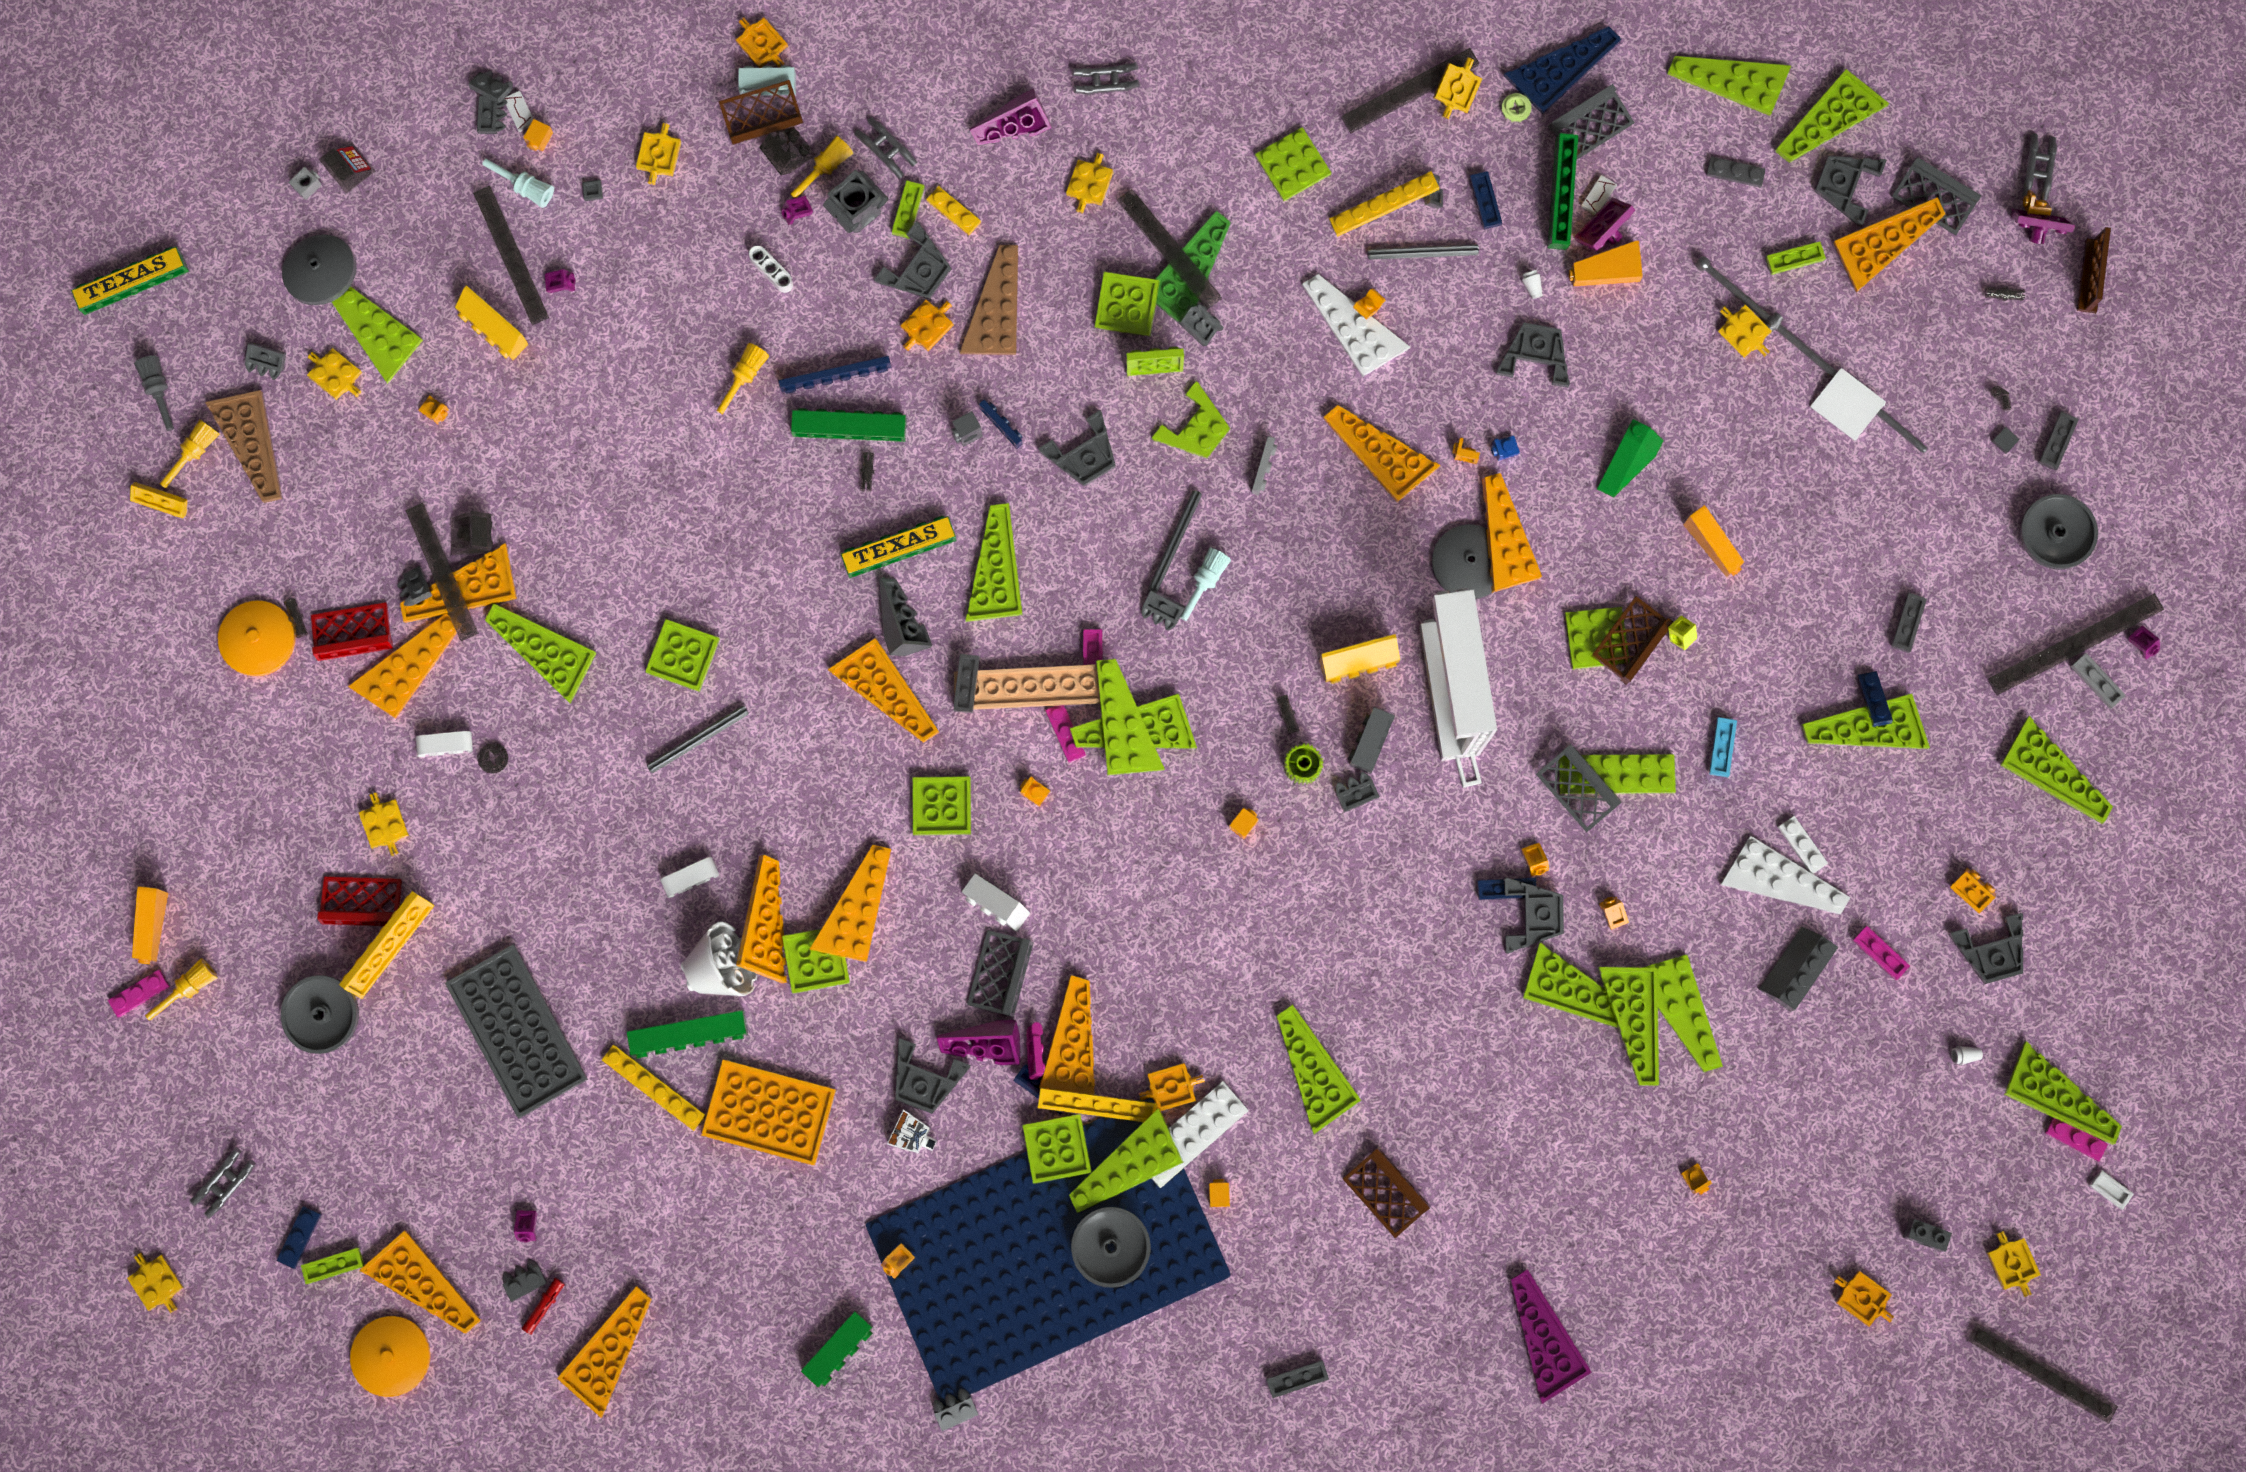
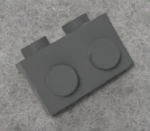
M1202 304L1189 305L1178 320V323L1202 346H1207L1215 333L1222 331L1224 328L1216 317L1211 316L1207 312V308Z

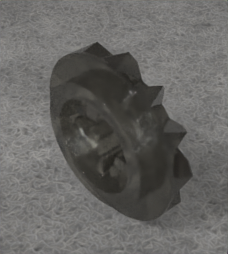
M497 743L486 744V746L480 749L477 756L478 765L483 771L490 774L501 772L507 766L509 759L506 749ZM489 751H491L493 755H499L497 756V758H495V764L492 761H486L488 760V758H490Z

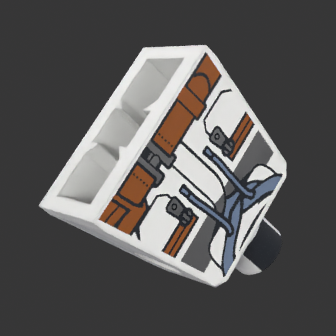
M903 1110L887 1144L919 1153L922 1147L933 1151L937 1140L927 1136L930 1131L928 1126Z

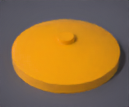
M257 600L245 602L232 609L220 625L218 632L220 654L232 669L247 676L268 675L281 668L290 658L296 639L294 625L290 617L275 604Z
M399 1316L381 1317L368 1323L355 1337L350 1351V1365L357 1382L368 1392L382 1397L399 1396L414 1389L425 1377L431 1358L430 1345L422 1329L409 1319Z

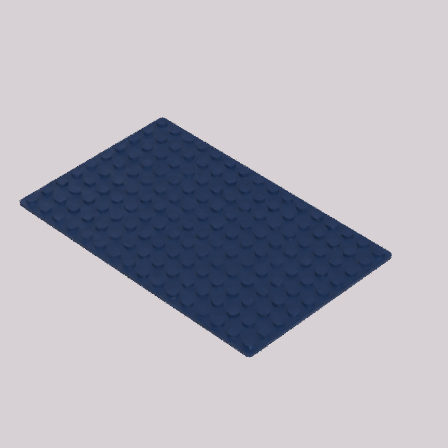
M1152 1098L1142 1100L1145 1102L1155 1103ZM1102 1117L1084 1125L1083 1130L1091 1173L1144 1122ZM1026 1151L867 1222L866 1229L881 1264L900 1244L915 1257L895 1279L887 1274L886 1276L939 1400L946 1406V1395L951 1394L958 1400L959 1388L965 1389L971 1395L1231 1276L1229 1268L1185 1169L1183 1168L1161 1188L1152 1179H1149L1077 1213L1069 1195L1091 1173L1033 1184L1028 1152ZM1116 1207L1131 1212L1144 1224L1150 1238L1151 1250L1145 1269L1135 1280L1120 1287H1102L1090 1282L1079 1272L1072 1257L1071 1244L1075 1229L1084 1217L1101 1208ZM1110 1243L1107 1248L1109 1251L1115 1249L1113 1243Z

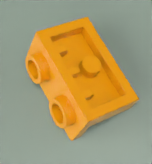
M1966 868L1964 873L1950 888L1980 914L1996 898V889L1988 882L1985 884L1980 879L1981 876L1977 871Z

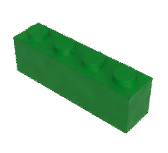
M855 1311L801 1372L817 1387L821 1385L825 1387L831 1381L832 1377L830 1375L834 1370L839 1372L846 1364L844 1359L848 1355L852 1357L859 1350L857 1345L862 1340L866 1342L873 1334L871 1331L873 1326Z

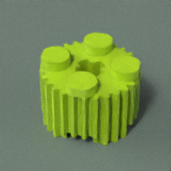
M1299 744L1298 747L1291 748V751H1288L1284 760L1285 774L1291 781L1294 780V783L1298 782V784L1302 783V785L1304 783H1312L1319 777L1322 771L1323 758H1321L1319 751L1313 748V745ZM1302 760L1306 761V764H1308V766H1305V768L1300 767L1301 765H1299V763H1301Z

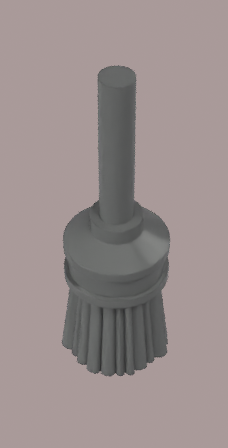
M150 355L136 360L134 365L143 381L141 384L144 387V393L152 395L153 399H156L166 430H173L174 427L163 398L165 396L164 391L168 389V385L162 374L159 357Z

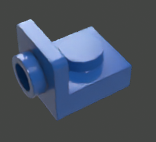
M1515 436L1498 440V438L1494 439L1492 446H1490L1492 455L1496 456L1498 461L1520 454Z

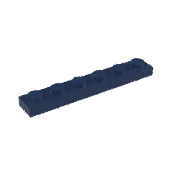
M889 356L786 378L778 380L781 392L789 394L796 392V389L799 388L812 389L815 387L814 385L821 383L822 385H830L834 380L848 381L852 376L866 377L870 375V372L884 373L888 371V368L892 367Z

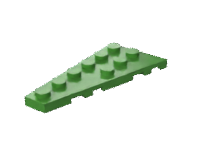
M1218 211L1210 217L1155 279L1160 281L1156 305L1176 322H1178L1189 305L1198 303L1231 225V222Z

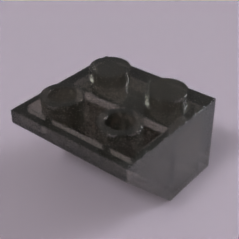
M794 127L769 133L759 147L781 176L794 172L816 156Z

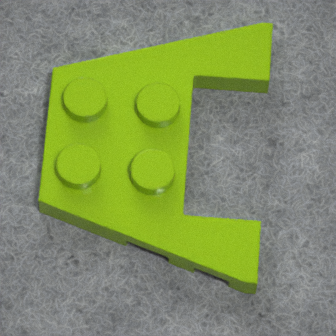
M1196 381L1186 393V396L1200 406L1199 410L1178 436L1161 425L1153 435L1152 440L1208 459L1229 432L1230 427Z

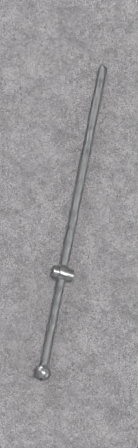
M1702 256L1695 265L1698 270L1706 271L1765 320V325L1772 332L1774 330L1778 331L1832 378L1837 374L1834 368L1781 325L1784 318L1779 313L1775 312L1773 315H1769L1714 269L1707 257ZM1879 410L1876 415L1920 452L1925 453L1927 451V447L1885 411Z

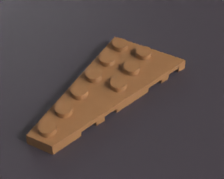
M999 245L960 354L1016 355L1018 245Z
M259 390L205 402L262 502L267 503L283 499L263 392Z

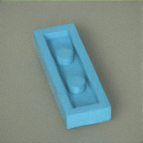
M1717 718L1709 770L1710 775L1727 778L1730 776L1737 720Z

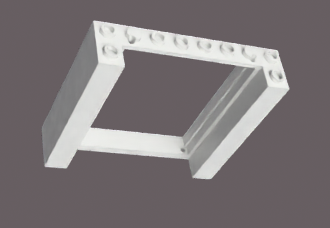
M1460 588L1454 593L1440 591L1432 599L1436 622L1434 619L1425 620L1419 629L1441 761L1456 759L1455 757H1471L1472 754L1479 756L1496 733L1497 724L1474 590Z

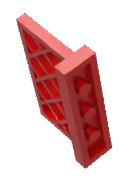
M387 602L311 615L314 646L312 647V653L317 661L394 649L393 641L391 640ZM383 608L384 614L379 620L372 616L376 609ZM358 612H363L366 616L360 623L353 619ZM344 615L347 619L341 626L334 622L338 616ZM325 618L328 623L320 629L317 627L316 620ZM369 618L376 621L370 630L363 626ZM350 621L357 624L352 633L344 629ZM333 624L339 629L333 636H330L326 631ZM381 625L385 628L386 634L377 636L374 631ZM361 628L368 632L364 638L358 639L355 637ZM342 631L349 635L343 642L336 640ZM323 634L330 638L325 645H319L318 640Z
M324 877L321 906L317 920L322 925L385 926L391 919L392 914L400 906L402 879ZM337 882L341 887L331 894L328 890V883ZM351 882L357 883L360 887L350 894L346 887ZM370 883H376L379 888L370 895L364 888ZM389 884H397L396 891L389 896L384 888ZM344 890L349 897L339 903L335 896ZM363 890L369 897L359 904L354 897ZM383 891L387 898L378 904L373 898ZM331 899H334L338 906L333 910H326V904ZM352 899L358 906L352 911H346L343 906ZM370 900L377 905L372 911H365L363 909V906ZM391 900L394 903V912H385L382 907Z

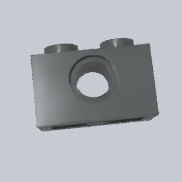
M972 411L952 421V435L957 444L961 443L964 447L983 437L981 426Z
M1909 1219L1903 1238L1939 1252H1946L1952 1233L1916 1219Z

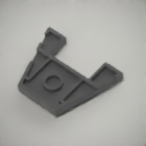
M1828 156L1815 192L1855 224L1862 227L1868 209L1850 203L1861 172L1864 171L1880 177L1887 160Z
M916 221L907 233V236L921 245V249L900 278L883 267L874 281L881 285L931 299L952 268L921 225Z
M1523 323L1496 375L1513 378L1516 359L1555 366L1552 385L1569 388L1570 381L1567 374L1568 369L1565 361L1561 329Z
M1101 410L1086 418L1087 423L1096 436L1067 454L1062 455L1053 439L1038 448L1042 455L1083 487L1116 467Z
M1504 877V895H1524L1525 935H1505L1506 954L1564 934L1562 894Z
M2023 913L2004 918L2009 938L1978 947H1973L1967 928L1949 933V937L1984 985L2023 974Z
M899 1038L896 1100L933 1114L967 1073L971 1065L954 1059L947 1078L909 1064L916 1044Z

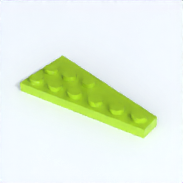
M351 286L341 297L332 301L340 316L388 384L423 340Z
M1598 967L1638 1086H1659L1658 969Z

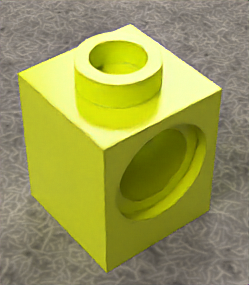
M1680 616L1668 627L1670 642L1683 650H1686L1697 639L1696 624L1683 616Z

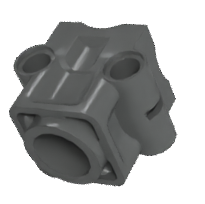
M854 170L842 183L827 193L828 199L824 202L823 207L833 218L837 219L836 221L847 233H858L881 214V207L886 204L888 197L864 171L858 172ZM853 201H863V204L858 207L849 206Z

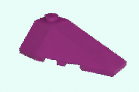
M1033 88L1012 99L971 127L969 131L977 145L1000 142L1001 138L1012 137V140L1018 139V135L1029 134V137L1037 136L1051 129L1052 126Z
M997 1020L937 1035L941 1053L965 1057L967 1054L976 1056L978 1061L989 1058L995 1060L994 1064L1020 1065V1033L1016 1020Z

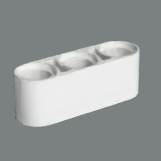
M752 247L749 251L752 264L780 292L787 293L791 291L793 281L790 274L763 247ZM756 254L763 255L761 259H754ZM773 266L776 268L773 272H767L769 267ZM781 280H788L786 285L779 284Z
M470 731L416 736L417 756L444 755V753L459 754L463 753V751L472 752V733Z
M709 857L667 875L660 881L667 897L671 898L676 893H683L692 889L694 885L698 886L709 881L711 877H718L719 872L712 857Z

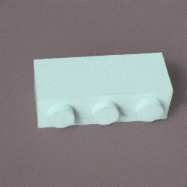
M786 65L780 68H773L772 66H763L762 68L745 66L744 68H739V93L741 95L790 80L796 95L795 68ZM788 85L780 86L776 94L789 95ZM777 88L771 89L770 91L775 93ZM768 91L761 93V95H773Z

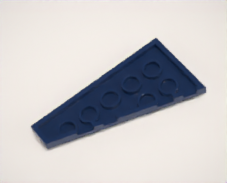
M1608 26L1589 35L1587 38L1573 42L1565 48L1557 49L1536 59L1534 62L1527 65L1524 64L1514 71L1504 73V77L1522 95L1526 96L1534 107L1544 114L1621 42L1622 38Z

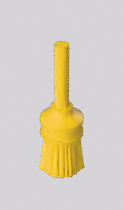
M836 135L826 149L814 158V170L790 195L793 198H797L819 175H831L838 168V165L854 154L852 149Z
M747 343L740 361H737L735 367L731 370L735 376L733 378L734 382L716 411L723 415L739 387L743 386L744 383H752L754 376L757 375L756 372L769 358V355L758 346Z
M199 419L189 437H185L184 442L180 444L182 456L163 478L160 485L166 488L188 460H199L201 455L206 452L204 449L220 434Z
M203 958L199 959L186 974L183 973L181 977L174 980L176 987L173 989V993L146 1013V1018L149 1021L152 1020L178 998L187 997L191 999L194 994L199 992V989L217 979V973Z

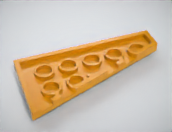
M1938 197L1833 242L1856 293L1945 215Z
M1339 405L1323 417L1326 423L1396 502H1399L1441 466L1427 459L1421 453L1410 449L1409 446L1387 433L1374 428L1370 423L1362 421Z
M1498 473L1484 477L1482 479L1483 499L1486 502L1485 520H1487L1488 525L1486 534L1488 557L1491 560L1490 577H1492L1493 583L1491 592H1497L1540 579L1542 574L1502 474Z
M504 543L500 548L485 554L479 560L469 563L448 575L444 580L431 585V597L413 606H404L405 601L401 602L403 622L408 623L444 615L445 613L449 614L517 599L507 544Z
M445 613L348 687L396 719L462 624Z
M876 638L828 669L830 673L924 743L939 733Z
M876 845L871 846L809 950L867 962L891 849Z
M760 855L736 966L777 982L787 983V976H784L786 960L783 958L782 949L784 946L782 939L784 929L783 915H780L782 898L779 897L778 888L781 884L779 861L766 855Z
M1072 975L1069 977L1039 1088L1095 1095L1089 980Z
M403 1231L359 1270L465 1334L482 1321L407 1231Z
M638 1286L634 1288L557 1378L600 1418L605 1413L652 1301Z

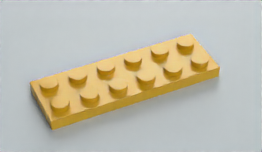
M414 891L407 895L402 905L392 914L387 924L380 929L377 937L369 943L366 951L355 961V965L344 975L339 985L362 999L433 909L434 905Z

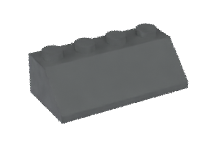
M1801 927L1759 987V990L1788 1011H1795L1838 949V946L1822 935Z

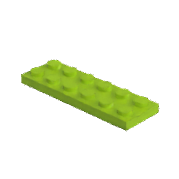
M1674 754L1582 755L1615 794L1676 793ZM1564 755L1559 759V768L1569 769L1570 760ZM1559 770V782H1568L1569 771ZM1572 771L1571 782L1582 783L1583 775L1578 771ZM1559 784L1560 794H1568V784ZM1571 785L1570 794H1581L1582 785ZM1584 786V794H1595V789L1593 786Z

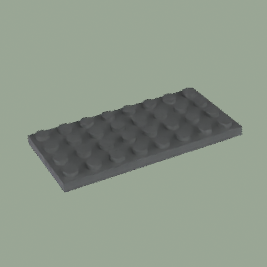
M514 944L445 982L518 1119L588 1080Z

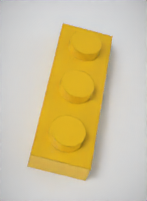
M939 186L926 199L930 205L968 236L981 223L979 218Z
M138 482L131 484L130 501L180 518L186 516L187 499Z

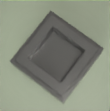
M601 180L582 182L585 201L603 199Z
M2005 427L1992 442L2007 454L2020 439Z

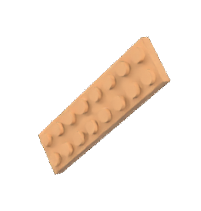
M1096 665L978 670L974 710L1100 704ZM958 671L954 672V693L956 692Z

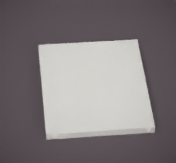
M1841 368L1810 407L1855 441L1885 405L1886 401Z

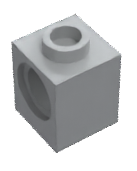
M305 167L288 182L305 200L322 185L318 180L320 178L319 175L313 170L309 172ZM306 180H310L308 185H303Z

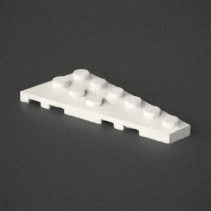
M1319 274L1302 284L1362 377L1410 349L1409 345L1372 316L1366 320L1353 308L1355 303Z
M1752 836L1748 838L1720 884L1839 915L1850 900V897Z

